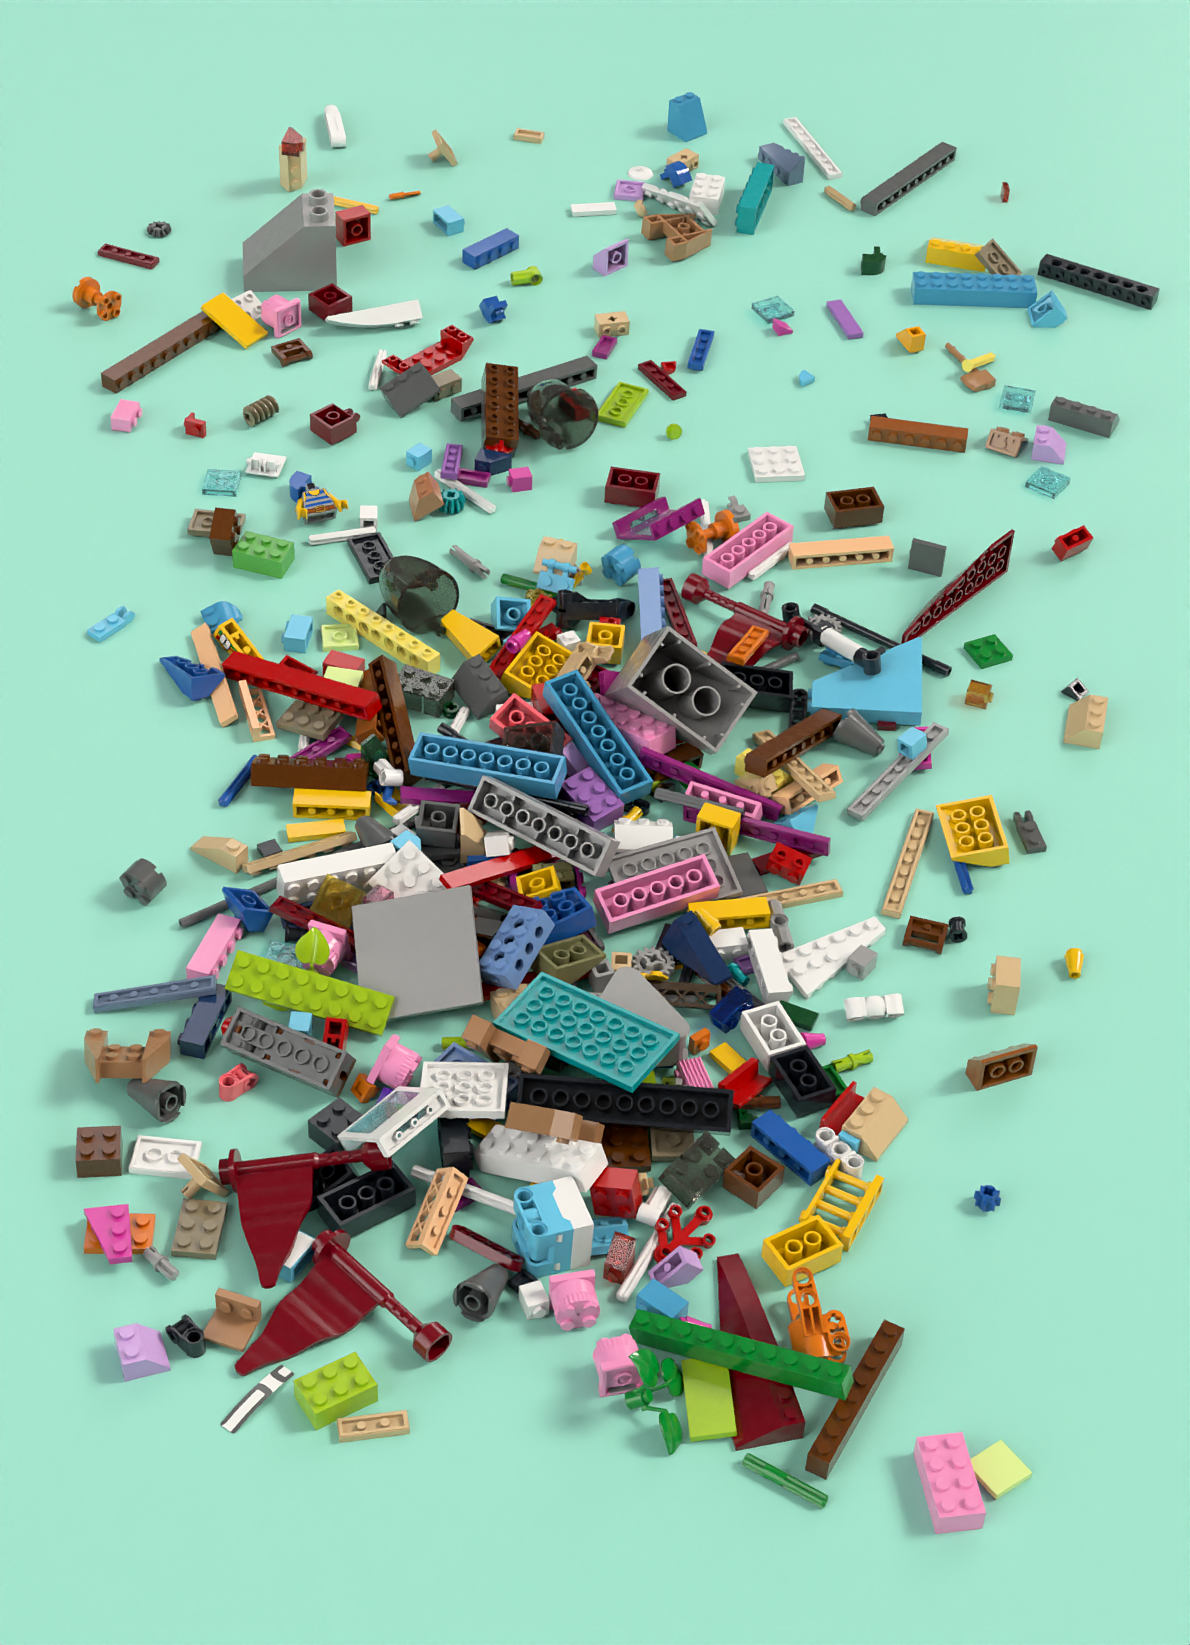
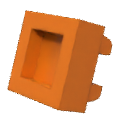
M365 1073L358 1074L350 1089L361 1103H368L370 1098L375 1097L380 1090L375 1084L367 1082L368 1076Z

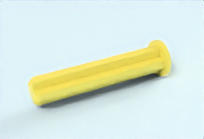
M990 352L971 360L966 359L962 362V369L965 372H970L976 367L993 362L996 355Z

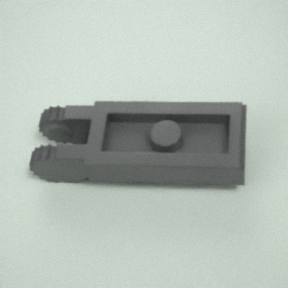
M1031 811L1024 812L1026 822H1022L1019 812H1014L1013 819L1016 830L1027 854L1046 852L1047 846L1036 822L1033 821Z

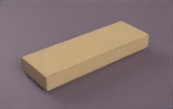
M407 1410L337 1419L339 1443L410 1434Z

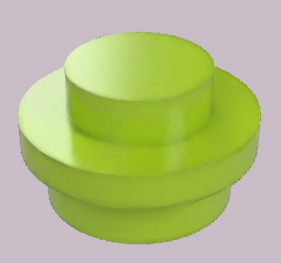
M670 424L666 428V435L671 440L678 439L682 434V428L678 424Z

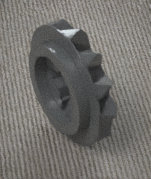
M153 221V223L148 225L147 232L154 237H164L170 234L171 227L165 221Z

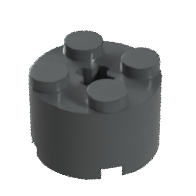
M143 858L136 860L119 877L125 888L123 890L125 895L129 898L136 897L144 906H147L166 887V879L162 872L158 874L154 870L156 866Z

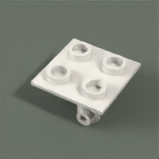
M251 290L231 299L255 321L262 318V303Z
M254 452L252 457L247 458L246 464L248 467L245 473L278 478L287 457Z

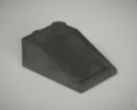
M557 721L504 727L502 746L563 756L565 731Z

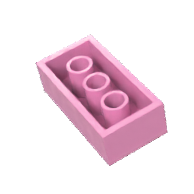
M963 1433L916 1437L913 1454L935 1533L941 1534L982 1529L986 1510Z

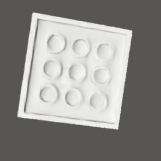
M424 1061L420 1087L442 1089L451 1107L439 1117L448 1119H505L509 1063ZM425 1107L417 1113V1117H421L425 1113Z

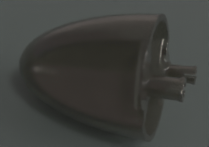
M549 379L537 383L528 394L527 411L529 418L539 429L543 440L550 446L558 450L563 448L567 450L573 449L585 443L593 434L598 423V407L594 398L585 390L580 388L577 391H572L565 383L556 379Z
M407 555L388 559L382 565L378 579L381 595L391 613L411 632L418 634L434 632L438 637L444 636L446 628L442 626L441 619L452 609L456 610L459 602V588L456 580L444 569L425 559Z

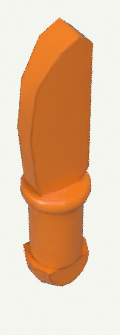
M420 190L407 193L402 191L389 194V199H404L407 196L419 195L421 193Z

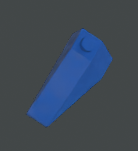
M179 656L160 658L161 664L182 693L193 701L209 697L225 678V673L217 668L211 667L209 670L204 668V664H194L189 659Z

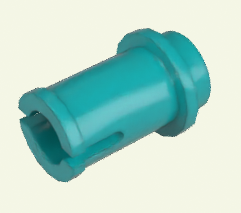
M730 963L727 966L733 976L732 978L740 985L745 987L750 982V978L741 971L738 964Z

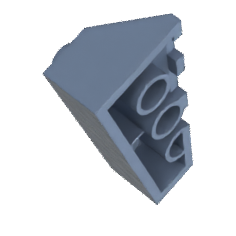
M776 143L759 146L758 159L762 163L775 165L774 174L787 186L803 183L805 156H799L796 152L792 153L791 150L784 149L783 146Z

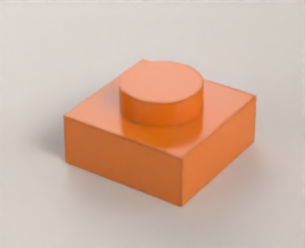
M705 1027L689 1036L688 1050L693 1055L706 1050L710 1045L711 1032Z

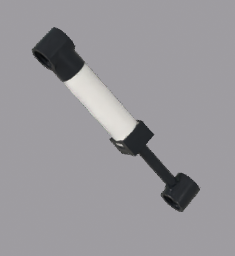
M788 602L782 605V619L784 622L788 623L795 616L801 617L797 603ZM803 618L804 627L812 631L813 643L820 647L824 645L862 667L867 675H877L881 672L880 655L886 652L884 647L876 650H867L835 631L834 625L826 620L815 625Z

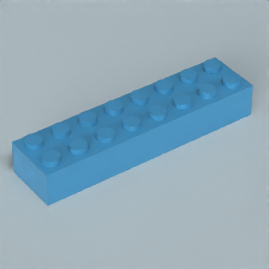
M923 271L913 272L911 293L913 304L1028 308L1037 299L1035 278L1030 275L932 273Z
M576 669L546 681L542 694L589 766L624 804H627L650 794L653 784L652 778L579 671Z
M423 732L419 733L408 758L411 775L478 786L482 776L485 775L493 777L527 795L555 800L567 774L565 756Z

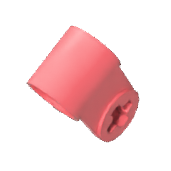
M243 1063L238 1064L232 1070L220 1076L219 1097L227 1102L235 1100L256 1086L259 1080L258 1075L248 1071Z

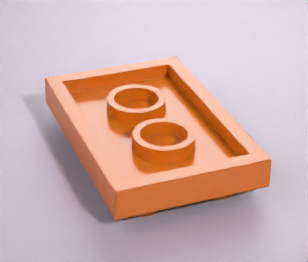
M129 1213L132 1254H143L147 1247L150 1249V1246H153L156 1216L155 1214ZM87 1220L84 1254H104L100 1242Z

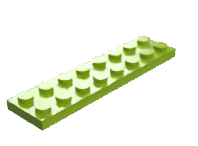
M237 950L224 988L233 993L297 1012L312 1013V1016L326 1020V1017L347 1019L349 1027L381 1037L383 1036L395 1000V996L240 950Z

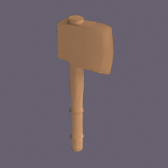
M946 343L945 348L959 362L962 363L966 360L965 356L955 346ZM974 368L970 373L960 377L962 382L975 392L991 389L996 383V379L986 369L979 371L977 368Z

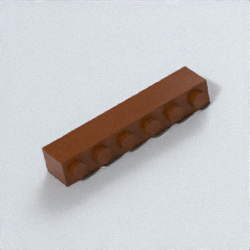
M871 416L868 440L965 453L969 428Z
M367 669L363 671L364 676L360 688L374 692L370 670ZM379 711L370 721L357 718L355 740L359 745H362L367 750L384 741L385 737Z

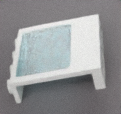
M399 1086L337 1137L345 1151L355 1150L364 1142H376L383 1156L390 1157L451 1106L441 1088Z

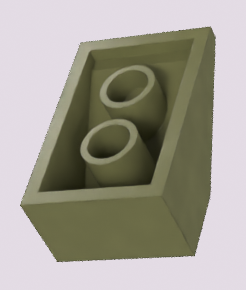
M582 934L543 945L533 961L531 969L537 975L544 972L568 984H572L606 959V954Z

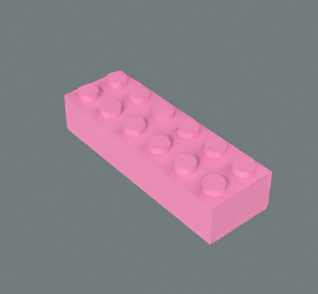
M769 512L764 513L703 558L702 575L730 589L745 578L750 570L788 542L792 543L794 526Z
M594 693L635 755L639 756L643 746L661 754L676 748L675 727L601 696L598 693Z
M705 854L595 889L593 902L608 934L688 908V903L705 902L718 898L720 885Z

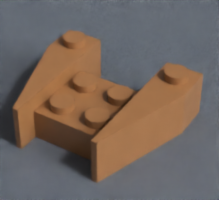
M694 213L655 214L645 216L642 220L641 233L648 240L668 237L666 238L664 254L672 262L686 259L711 245L712 229L704 230L695 222Z
M472 1015L461 1036L466 1042L465 1045L480 1052L493 1063H499L500 1059L505 1062L512 1060L516 1063L517 1067L521 1068V1071L527 1074L540 1075L551 1054L547 1047L530 1039L526 1042L495 1028L491 1022L476 1015Z
M99 1028L86 1031L84 1037L85 1063L96 1083H99L101 1078L142 1079V1083H146L170 1062L172 1055L171 1031L164 1029L150 1031L145 1047L139 1044H134L130 1047L119 1044L108 1046V1031H102Z
M515 1102L510 1103L505 1128L557 1138L556 1142L569 1145L570 1141L577 1142L578 1140L601 1144L605 1125L598 1122L583 1120V1116L576 1113Z

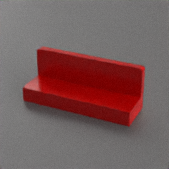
M751 1057L718 1083V1089L734 1090L733 1107L740 1109L772 1083V1078L758 1074L759 1059Z
M852 1081L823 1115L819 1128L828 1127L838 1136L843 1124L864 1100V1097L855 1093L857 1082Z

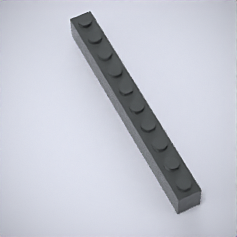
M945 142L936 145L863 196L860 201L861 211L873 216L878 215L955 160L957 147Z
M584 356L518 377V403L596 379L598 365L588 356ZM481 389L451 398L450 412L460 422L481 416Z

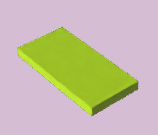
M619 381L596 413L595 420L625 428L648 396L649 389Z
M695 1359L681 1360L690 1441L695 1442L737 1436L729 1369Z

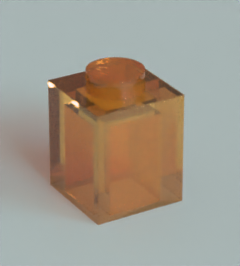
M971 679L966 693L965 704L986 709L988 703H992L994 693L991 692L992 685Z

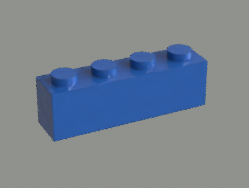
M506 228L462 249V263L474 270L518 249L519 235Z
M770 1109L752 1121L750 1136L805 1183L812 1186L825 1177V1172L831 1160L825 1153L819 1151L811 1141L806 1140L795 1128L788 1125L781 1116L776 1115Z

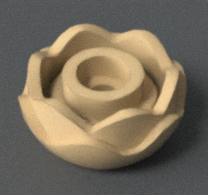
M638 199L634 204L635 210L639 217H645L648 215V212H646V207L643 205V200Z

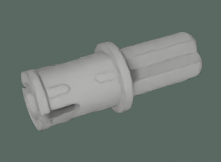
M150 1246V1249L147 1247L144 1250L143 1257L153 1265V1269L156 1272H161L168 1280H176V1277L179 1276V1271L169 1263L167 1256L160 1254L154 1246Z

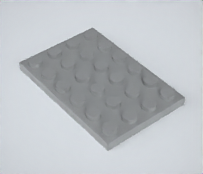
M715 827L616 854L608 868L613 883H617L705 854L720 885L718 898L709 901L727 900L741 896L743 893ZM685 908V909H682V910H679V911H676V912H673V913H670V914H667V915H664V916H661V917H658V918H655V919H652V920H649V921H646V922H643V923H640V924H637V925H641V924L648 923V922H651V921H655V920H658V919H661V918H665V917H668V916H672V915H675V914H679V913H682V912H686L688 908Z

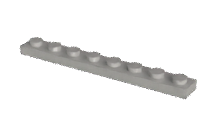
M933 722L924 731L927 737V748L913 760L901 754L847 808V814L864 821L949 735V728Z

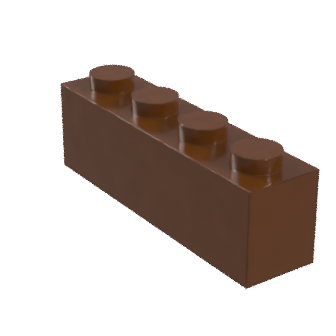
M686 742L677 745L676 748L663 755L682 763L692 761L700 769L704 753ZM643 766L653 782H661L671 778Z

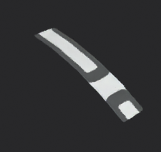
M283 1365L278 1366L233 1408L221 1422V1426L234 1434L247 1418L277 1388L291 1378L294 1373Z

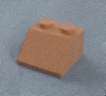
M429 472L414 479L409 503L414 521L421 519L444 505L439 484Z

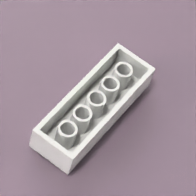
M391 842L280 864L277 868L276 891L278 896L281 895L297 904L354 889L358 890L359 893L372 891L374 889L367 882L396 854L395 848Z
M497 1124L474 1150V1157L480 1172L535 1183L573 1176L579 1191L585 1193L608 1165L606 1155L600 1143L578 1140L577 1142L570 1141L569 1145L556 1142L557 1138L509 1129Z

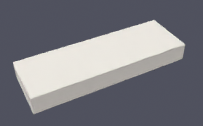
M614 202L571 204L570 208L573 217L617 214Z

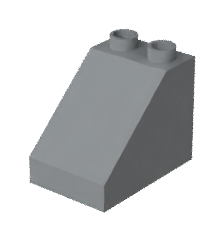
M314 189L309 193H302L242 243L244 292L249 290L252 292L316 291L331 283L337 286L333 193H327L323 189Z
M666 626L644 636L604 696L675 727L677 739L712 755L718 752L757 692L671 627Z

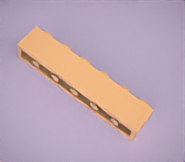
M889 536L789 543L788 559L792 570L892 562L894 547Z

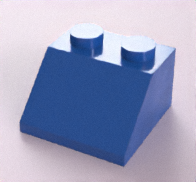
M223 887L222 892L228 908L235 918L241 919L244 928L249 932H264L274 913L269 912L270 907L254 890Z

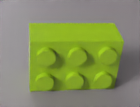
M356 1351L293 1380L294 1397L315 1430L321 1429L337 1421L338 1418H344L378 1401V1384Z

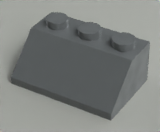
M420 362L379 388L385 401L400 418L441 392L428 370Z
M480 654L463 662L450 680L451 686L477 720L494 712L496 705L504 704L508 700L506 688Z

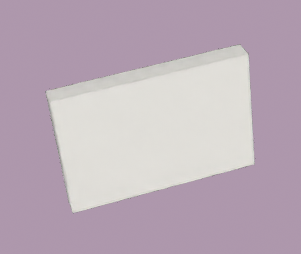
M138 1135L129 1165V1173L192 1179L193 1177L177 1158L182 1153H185L199 1161L202 1141Z

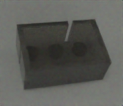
M407 664L398 673L406 708L421 712L423 696L424 714L439 718L443 713V705L446 702L452 701L455 697V680Z
M707 1130L676 1158L658 1178L688 1210L723 1177L724 1170L735 1160L724 1147L722 1149L718 1147L720 1143Z

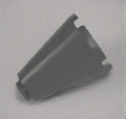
M854 708L850 709L846 713L849 717L840 721L833 733L834 737L832 739L873 756L876 754L880 755L885 748L884 739Z
M368 815L359 817L355 823V830L363 848L390 843L391 840L398 836Z
M133 1078L127 1085L128 1096L160 1122L169 1123L174 1121L180 1115L178 1111L181 1105L184 1106L186 1103V1089L177 1081L151 1078L146 1083H142V1079Z
M492 1264L457 1285L453 1292V1301L456 1307L459 1305L462 1310L461 1314L471 1321L483 1322L492 1316L509 1278L506 1269L499 1264Z

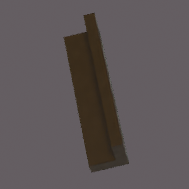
M647 980L665 999L664 994L677 995L678 998L674 1002L667 1000L672 1007L721 1010V985ZM695 995L698 1000L695 1003H689L683 996ZM703 997L716 998V1005L708 1004Z

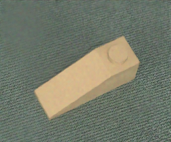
M203 836L191 846L192 851L236 874L242 869L241 864L249 862L248 846L233 838Z

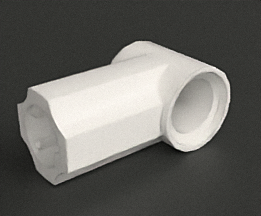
M379 759L374 763L373 770L379 776L380 785L397 787L402 785V770L394 769L386 759Z
M664 1186L654 1187L646 1203L643 1202L640 1205L636 1221L654 1227L657 1220L663 1217L664 1210L671 1199L672 1193Z

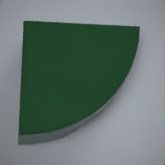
M737 1109L739 1130L751 1129L752 1121L758 1117L748 1113L745 1109Z

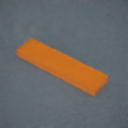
M752 626L729 652L727 661L744 666L768 637L769 631Z

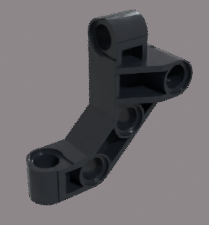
M566 589L559 590L558 595L552 597V599L556 600V605L552 611L556 613V627L559 628L575 627L580 620H599L600 617H613L623 620L630 618L635 612V603L622 598L610 600L588 599L576 591L573 592Z

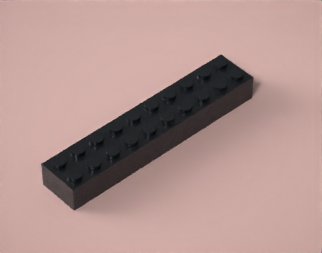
M520 1073L517 1103L576 1113L583 1116V1120L598 1122L610 1127L730 1136L734 1090L641 1083L631 1093L603 1079Z

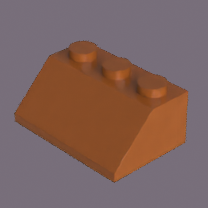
M1020 1044L979 1057H973L968 1059L965 1074L976 1091L1030 1076L1033 1072L1038 1047L1036 1044Z

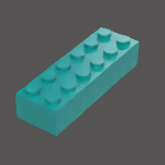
M757 162L756 167H753L752 174L749 176L739 204L736 206V213H738V217L735 219L736 232L754 235L772 192L775 165Z

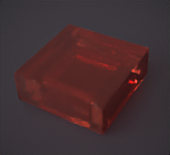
M1002 182L1000 194L1002 203H1007L1010 189L1007 182Z

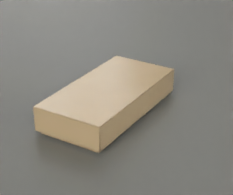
M517 128L513 135V140L541 144L545 132Z

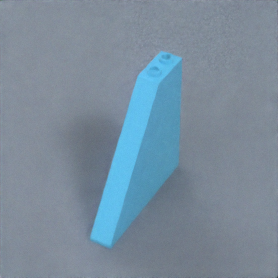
M922 637L886 650L884 654L880 655L881 672L877 675H867L862 667L853 664L812 681V689H808V700L811 701H808L807 712H811V715L821 709H827L842 714V719L844 720L846 717H849L846 713L854 708L868 723L889 721L896 722L899 725L921 726Z

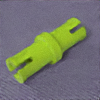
M869 1049L856 1054L850 1053L847 1054V1057L831 1061L830 1064L836 1069L837 1073L848 1069L854 1070L860 1065L873 1062V1054L870 1053Z

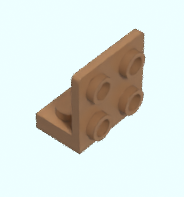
M997 426L996 429L990 430L985 448L1017 457L1022 441L1028 442L1029 438L1024 437V433L1012 431L1011 433L1009 432L1010 429Z
M218 1288L215 1293L216 1310L203 1331L205 1341L243 1352L262 1318L261 1301Z

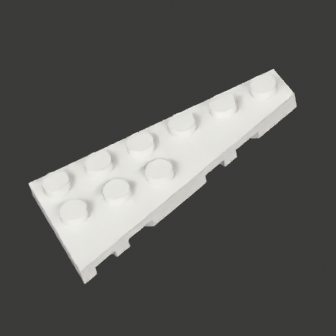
M648 183L643 184L642 189L647 197H654L659 203H666L671 209L676 208L682 214L694 213L695 220H701L706 226L711 225L715 227L718 223L702 201L696 202L693 198L689 200L684 195L672 191L668 193L665 189L661 188L660 190L658 187Z
M874 916L783 952V965L788 970V978L805 999L808 1000L815 990H820L827 980L833 979L847 967L848 957L861 944L865 947H871L885 935L886 928Z

